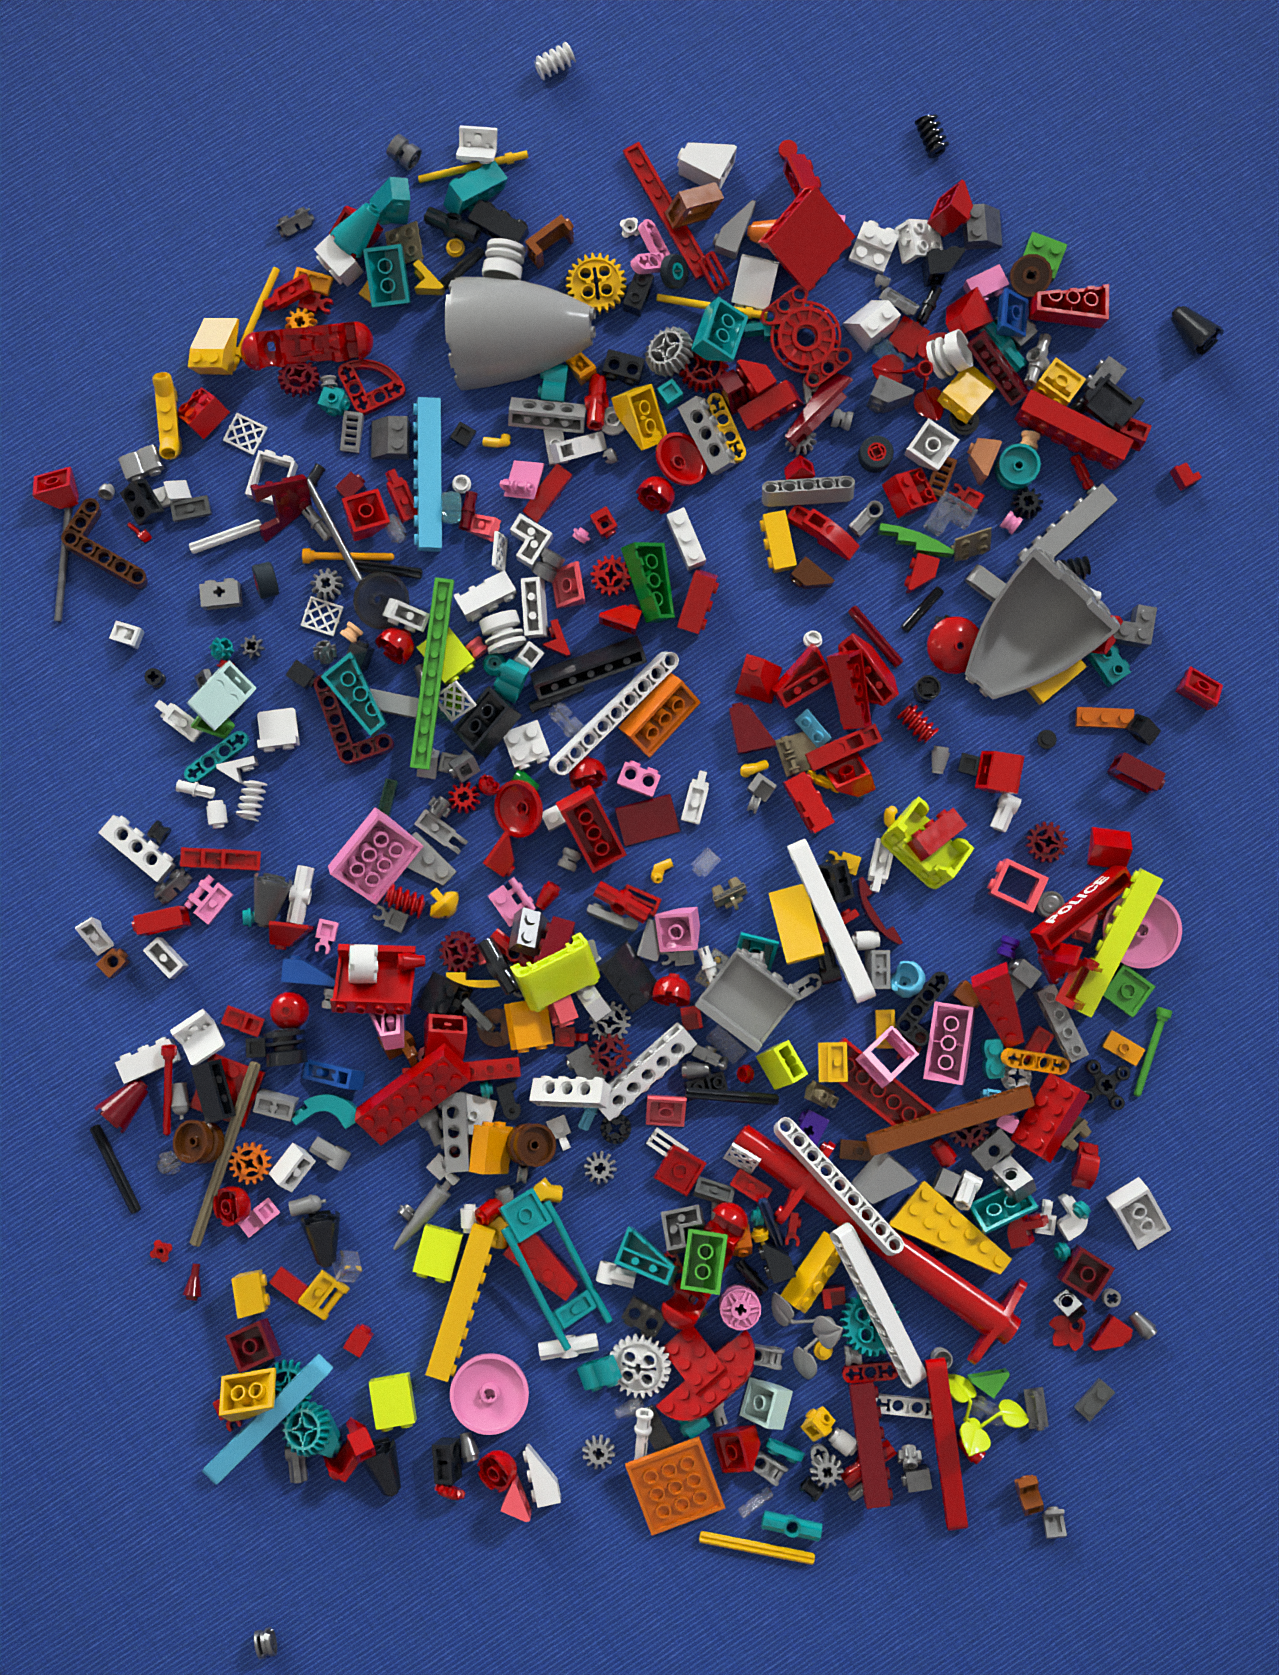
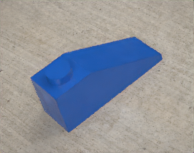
M289 955V959L283 958L281 982L325 986L335 985L334 977L308 961L300 960L301 956Z
M308 1059V1062L305 1063L302 1078L344 1089L362 1090L366 1071Z

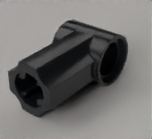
M831 945L824 946L825 955L818 957L822 985L840 982L842 977L840 968L836 964L834 951Z

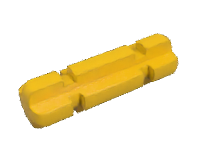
M812 770L807 772V774L811 775L815 784L826 789L830 788L831 791L839 793L828 777L821 774L817 775Z

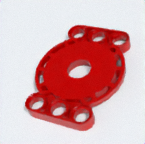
M797 285L766 307L760 314V321L765 326H772L770 343L777 360L787 369L805 374V385L809 388H816L848 365L852 360V352L848 348H840L841 329L835 315L820 303L806 301L808 297L807 288L803 285ZM795 290H802L804 292V298H795ZM780 301H787L789 309L786 311L781 310L779 307ZM772 312L774 320L771 322L766 321L764 313ZM807 328L813 332L815 340L812 345L802 346L798 343L797 333L799 330ZM835 328L837 329L838 340L836 339ZM774 334L777 335V346L774 344ZM778 350H780L782 356L786 359L785 361L779 356L777 352ZM840 352L847 353L848 360L846 362L839 360L838 355ZM790 362L793 365L799 366V369L793 368L787 363ZM825 363H830L833 366L831 373L824 371L823 366ZM810 374H815L818 377L817 384H811L808 381Z

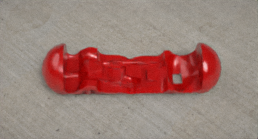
M354 321L251 332L243 339L240 353L243 361L249 368L260 371L268 366L285 367L287 364L302 363L308 360H332L335 362L347 361L351 358L362 360L371 353L374 341L369 328L361 322ZM268 342L275 343V351L268 350Z
M723 1202L713 1208L712 1211L715 1213V1217L703 1229V1231L728 1235L723 1273L735 1252L734 1248L738 1247L737 1243L741 1241L748 1228V1217L745 1211L739 1205L731 1202ZM681 1278L676 1283L674 1295L668 1301H663L661 1310L665 1321L671 1327L688 1329L697 1323L712 1294L680 1289ZM691 1295L698 1298L695 1305L688 1301Z

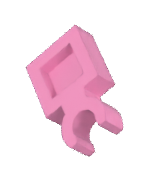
M319 919L315 937L321 939L316 944L315 951L319 952L320 946L324 945L326 947L325 954L330 953L329 941L335 942L339 923Z

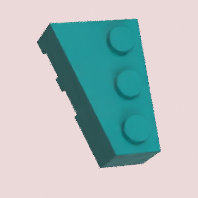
M389 177L370 199V203L375 204L379 208V224H407L411 201L408 178Z
M628 1226L614 1263L665 1285L672 1286L679 1267L634 1227Z

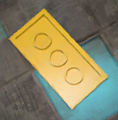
M799 884L768 893L787 965L825 955L811 901L804 885Z

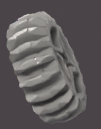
M673 326L671 329L666 327L665 331L660 330L658 335L654 334L655 338L653 340H649L650 345L646 346L645 361L649 368L659 376L667 377L669 375L673 377L675 372L679 374L680 369H685V365L690 363L689 358L694 357L691 350L693 340L680 327Z

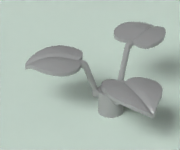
M774 1292L771 1308L774 1318L780 1325L814 1323L812 1330L817 1337L804 1350L801 1347H796L793 1352V1361L796 1369L804 1378L810 1380L817 1373V1364L814 1357L808 1353L809 1348L818 1340L823 1347L827 1349L833 1348L838 1343L843 1328L836 1325L834 1319L830 1316H818L817 1318L807 1320H793L794 1311L791 1305L782 1296Z

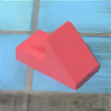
M475 514L471 522L470 531L467 530V532L494 542V532L499 531L501 520L496 517Z

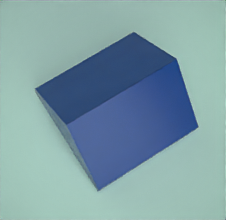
M1005 288L999 297L996 335L1026 337L1029 300L1008 288Z

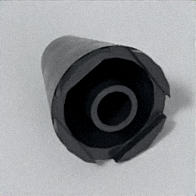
M1178 306L1171 314V321L1195 358H1198L1197 354L1199 353L1204 355L1218 342L1216 338L1218 334L1223 335L1224 330L1219 325L1186 306Z
M330 1210L317 1211L315 1214H308L309 1218L306 1219L303 1216L301 1218V1225L316 1263L321 1265V1267L332 1266V1263L336 1261L340 1213L335 1211V1214H331Z
M389 1437L373 1441L376 1455L361 1462V1464L381 1493L392 1497L399 1492L401 1481L395 1440L392 1438V1441H390Z

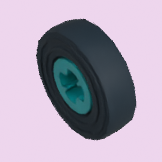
M669 254L661 262L660 275L666 287L679 289L687 282L689 275L688 265L680 254Z

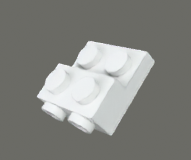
M864 221L848 260L883 274L899 235L892 228L882 229L878 227L879 224L875 221Z
M538 720L513 728L503 737L515 769L519 768L520 771L529 768L530 764L536 761L537 764L548 761L547 757L551 756Z

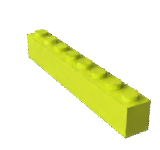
M1141 868L1133 873L1130 879L1132 881L1130 888H1126L1121 898L1124 899L1122 904L1116 906L1112 914L1115 916L1112 923H1107L1104 929L1106 934L1103 940L1099 939L1094 949L1097 952L1094 957H1090V959L1100 963L1098 967L1103 969L1102 973L1090 970L1076 996V999L1085 1003L1082 1011H1077L1091 1018L1163 882L1162 878Z

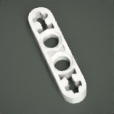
M879 1394L882 1403H887V1399H890L888 1403L889 1410H886V1405H880L881 1414L932 1419L931 1410H928L926 1407V1403H928L930 1408L928 1398ZM894 1401H902L903 1408L898 1411L894 1410L892 1407ZM915 1402H920L923 1406L922 1410L918 1413L912 1411V1405Z

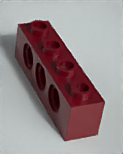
M983 330L968 342L967 347L1010 406L1028 394L1029 389L986 330Z

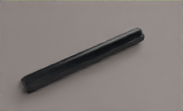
M689 1087L685 1089V1097L687 1099L763 1105L779 1104V1096L777 1094Z
M97 1124L91 1127L90 1132L130 1213L134 1214L140 1211L141 1207L101 1125Z

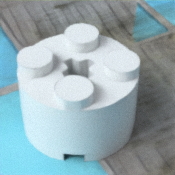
M349 945V983H377L378 961L376 956L378 955V945Z

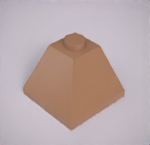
M977 438L975 443L971 442L967 453L970 454L968 463L978 485L981 486L988 477L1002 441Z

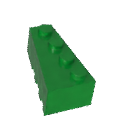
M633 542L622 547L621 551L646 623H662L675 618L665 543Z

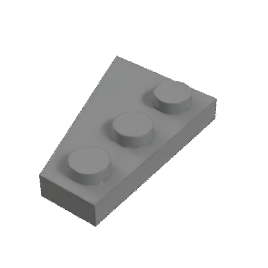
M415 832L412 836L424 847L407 868L444 886L457 871L428 842Z

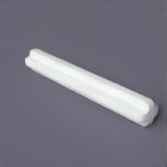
M257 519L189 544V548L195 554L260 531L259 526L262 524Z

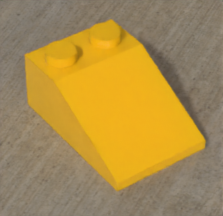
M204 318L190 347L188 367L198 374L232 375L239 319Z
M652 384L635 387L611 398L616 416L641 451L658 444L667 435Z
M276 1368L222 1376L219 1416L232 1422L249 1419L273 1409L275 1403Z

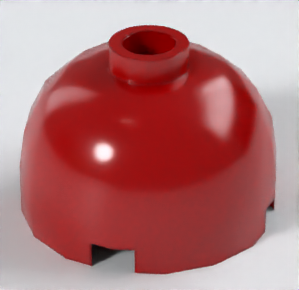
M648 477L636 491V494L638 493L639 495L638 501L645 508L654 512V509L660 510V514L667 513L675 499V490L664 477Z
M388 628L380 633L375 640L377 647L380 649L382 646L385 650L383 654L397 664L402 662L403 665L406 664L413 654L414 643L410 632L406 629Z
M585 756L569 772V782L573 790H576V787L582 789L588 785L595 789L602 786V781H608L604 765L598 759L589 758V756Z
M670 973L655 983L652 993L654 1002L669 1006V1003H676V1007H684L690 1003L691 989L689 984L680 978V975Z
M284 992L272 1001L270 1016L279 1028L297 1029L307 1021L309 1005L301 994Z
M236 1186L221 1188L217 1191L218 1195L213 1198V1210L216 1218H220L223 1221L221 1224L227 1227L242 1223L251 1211V1201L247 1192Z
M493 1450L484 1455L478 1462L477 1467L480 1465L479 1477L491 1490L495 1488L499 1490L498 1492H503L516 1479V1462L510 1454L503 1450Z

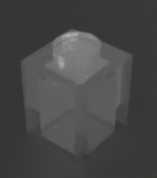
M707 847L691 864L694 867L692 871L698 877H706L721 859Z

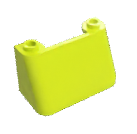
M918 796L883 834L881 843L926 886L937 889L954 879L974 850V847L966 839L956 838L953 841L950 839L921 862L907 844L913 839L911 835L919 829L923 831L925 829L923 825L930 821L926 817L929 812V806Z
M581 933L572 936L573 943L571 945L569 942L566 943V948L534 964H531L529 961L526 963V967H521L519 963L510 967L531 1011L540 1012L546 1006L598 982L600 973L589 943Z

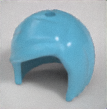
M901 961L896 969V973L890 978V987L902 998H910L922 990L926 980L925 973L917 963Z

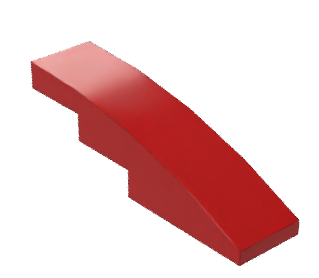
M181 847L179 867L260 871L261 851Z

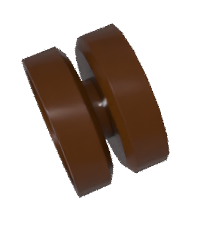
M1027 254L1020 257L1010 270L1012 288L1018 294L1025 297H1033L1037 292L1045 291L1052 281L1050 263L1038 254ZM1028 272L1034 273L1033 279L1027 278Z
M188 1120L179 1125L173 1137L175 1155L180 1161L185 1163H213L219 1158L224 1147V1135L216 1123L206 1124L205 1121Z
M538 1123L519 1124L508 1135L506 1142L507 1153L510 1159L517 1165L526 1167L543 1166L555 1154V1136L545 1125Z

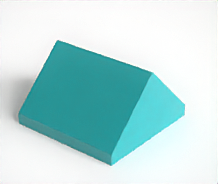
M741 932L736 949L742 950L744 948L750 953L764 951L765 964L768 966L767 970L770 971L779 941Z

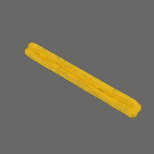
M701 1531L699 1536V1542L810 1565H813L815 1561V1554L811 1552Z

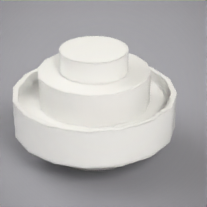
M608 407L605 409L602 431L612 436L619 435L624 431L625 427L616 416L614 407Z

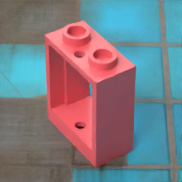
M1006 858L1003 861H999L995 869L997 872L995 879L992 878L988 884L987 889H990L988 894L1027 913H1033L1049 878ZM1008 867H1012L1036 879L1026 903H1022L998 891Z
M571 995L548 1005L549 1017L553 1027L559 1025V1028L574 1024L573 1019L578 1018Z

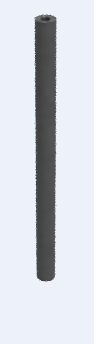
M307 479L310 495L357 583L363 581L364 579L314 484L311 479Z
M65 508L63 531L72 519V509ZM61 542L54 621L62 622L69 552L63 542Z

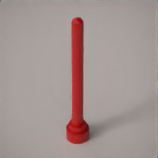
M171 1044L161 1046V1055L165 1059L163 1134L165 1136L171 1133L173 1059L177 1055V1046Z

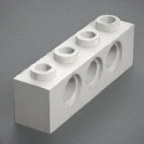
M113 815L98 833L156 882H163L176 866L172 862L174 859L166 852L162 854L157 850L159 846L152 840L148 842L144 839L143 836L145 834L138 828H131L129 826L130 822L125 817ZM126 830L128 837L122 840L120 835L122 831ZM140 842L143 848L139 853H137L135 851V846L137 843ZM152 855L157 857V862L154 865H151L149 862Z
M541 1076V1078H533L529 1101L537 1106L608 1109L611 1085L600 1077L587 1080L584 1077L570 1079L565 1076H559L558 1079H552L550 1076Z

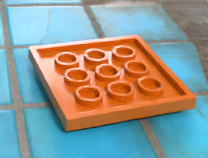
M699 1436L625 1463L651 1535L725 1509L724 1501Z

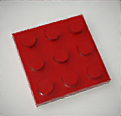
M215 1053L208 1058L207 1062L221 1059L235 1108L248 1065ZM259 1070L241 1124L243 1128L246 1126L257 1093L266 1072ZM196 1089L190 1107L203 1112ZM231 1117L223 1120L230 1122Z

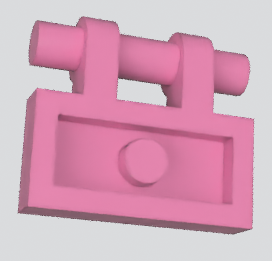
M210 875L199 882L200 886L194 893H190L187 897L188 900L184 904L189 909L196 904L198 907L193 913L208 925L212 923L234 896L220 883H217L214 888L211 887L210 884L214 878ZM206 890L209 894L201 901L199 898Z
M515 877L508 881L512 886L510 890H507L502 885L488 895L509 927L513 925L514 914L521 908L536 909L532 903L533 899L531 896L528 897L523 890V885L521 882L518 883ZM515 893L522 900L520 904H517L512 897Z

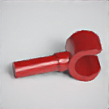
M129 522L127 524L144 543L152 538L146 529L140 531L132 523Z

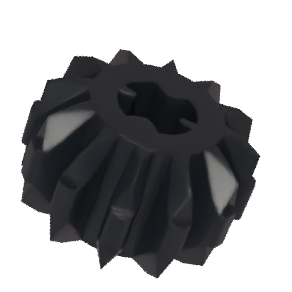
M1028 486L1024 490L1018 489L1016 491L1017 494L1012 496L1014 501L1010 503V506L1016 507L1013 513L1019 512L1018 517L1025 515L1026 520L1030 516L1035 518L1037 512L1042 510L1040 505L1044 503V500L1038 499L1041 493L1035 494V488L1029 492ZM1026 500L1029 501V503H1028L1029 506H1026V505H1025V503H1026L1025 501H1026Z

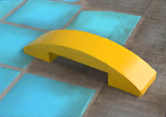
M446 972V977L466 986L477 988L500 987L497 980H467V972Z

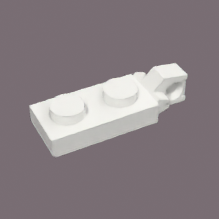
M160 700L156 703L155 707L163 712L160 715L163 720L195 743L203 732L191 728V724L195 719L175 704L170 703L166 705Z
M700 770L697 780L692 779L681 817L682 821L700 824L709 790V783L705 782L707 775L705 771Z
M876 838L868 872V881H871L870 889L875 893H879L881 884H885L886 880H888L893 854L884 847L880 838Z

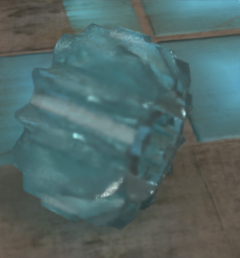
M454 491L443 492L441 496L442 522L448 524L459 523L462 509L461 495Z

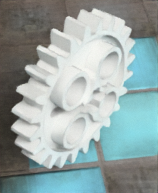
M634 1334L633 1339L628 1335L625 1341L620 1339L619 1345L615 1344L613 1347L614 1351L610 1353V1355H614L622 1375L617 1385H621L620 1392L624 1389L627 1390V1396L633 1392L634 1398L637 1397L638 1393L641 1394L642 1398H645L646 1393L652 1397L653 1390L659 1393L660 1387H665L666 1383L664 1381L668 1382L669 1376L667 1374L671 1372L668 1366H670L671 1361L666 1359L669 1353L663 1354L665 1347L659 1348V1341L652 1343V1336L645 1340V1334L640 1339H638L637 1334ZM627 1352L633 1353L635 1358H630ZM646 1356H652L654 1361H649ZM625 1371H630L633 1374V1376H627L625 1374ZM644 1374L650 1375L652 1380H647Z

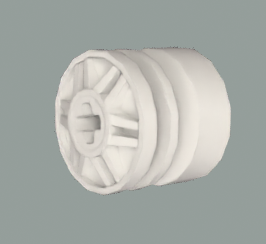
M502 238L490 239L487 241V250L485 252L487 259L483 263L482 275L484 277L521 280L523 269L520 265L524 263L526 248L512 240Z
M959 329L946 334L944 339L938 337L927 342L928 359L933 365V371L940 379L955 374V369L961 372L973 366V355L967 347L968 341Z
M516 610L495 613L479 621L482 634L485 636L492 635L485 640L486 645H491L487 648L489 654L507 653L526 643L525 636H521L524 633L523 629H513L520 624Z

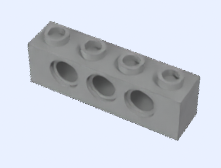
M695 396L677 407L711 474L719 475L736 465L734 461L735 454L731 448L728 449L725 443L727 439L723 432L719 431L717 427L718 421L714 415L710 414L708 410L710 406L705 398ZM699 414H702L703 419L698 423L697 417ZM710 430L711 437L707 440L705 435ZM716 447H719L720 453L715 456L714 450Z
M511 397L508 426L584 433L586 422L585 404Z
M1049 984L1032 992L1053 1035H1055V1039L1064 1057L1070 1063H1073L1089 1055L1066 1006L1055 1000L1059 993L1055 984Z
M457 1092L438 1104L439 1110H442L439 1126L440 1129H443L444 1135L440 1139L441 1149L445 1151V1157H442V1168H446V1173L469 1171L470 1165L466 1092ZM455 1107L458 1110L456 1118H451L448 1115L449 1108ZM451 1127L458 1128L459 1135L457 1138L450 1136L449 1130ZM453 1146L460 1149L459 1157L451 1155L450 1150Z

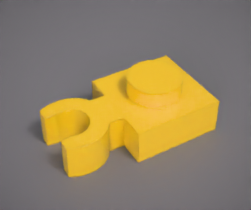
M835 851L828 852V854L834 856V860H847L849 873L856 876L862 857L842 852L841 856H838Z

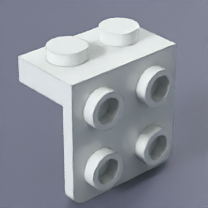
M460 125L459 148L456 153V159L464 163L472 162V160L479 161L481 164L493 162L497 153V128Z
M294 708L263 711L257 714L260 740H257L259 749L264 750V752H273L276 748L290 750L294 749V746L300 745L296 710Z
M201 1009L170 1030L172 1036L183 1046L192 1066H197L225 1047V1042L215 1021L204 1009Z

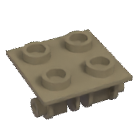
M417 221L385 232L387 246L403 245L405 264L412 261L416 262L418 259L423 263L424 255L422 253V241Z
M989 527L956 538L953 545L950 546L954 550V561L966 560L974 555L984 554L991 548L992 528Z
M804 731L775 740L786 777L811 769L805 754L817 749V747Z

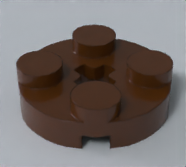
M495 1008L484 1012L483 1014L492 1023H501V1032L492 1031L490 1033L487 1030L483 1032L477 1026L480 1039L485 1044L494 1047L504 1046L509 1043L505 1010Z

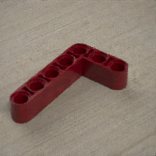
M322 675L314 679V688L339 759L344 764L352 766L393 750L394 741L387 734H380L374 738L371 737L354 743L337 695L329 686L325 689L319 688L320 682L323 681ZM333 698V706L326 707V700ZM340 716V723L333 725L332 718ZM341 734L347 735V740L344 743L338 742V737ZM383 739H389L390 743L386 748L380 747V742ZM370 745L371 752L366 755L363 754V747ZM352 752L353 758L350 761H345V753Z

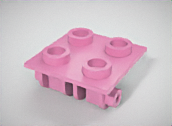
M514 460L509 479H503L499 484L505 491L504 496L534 500L545 464Z

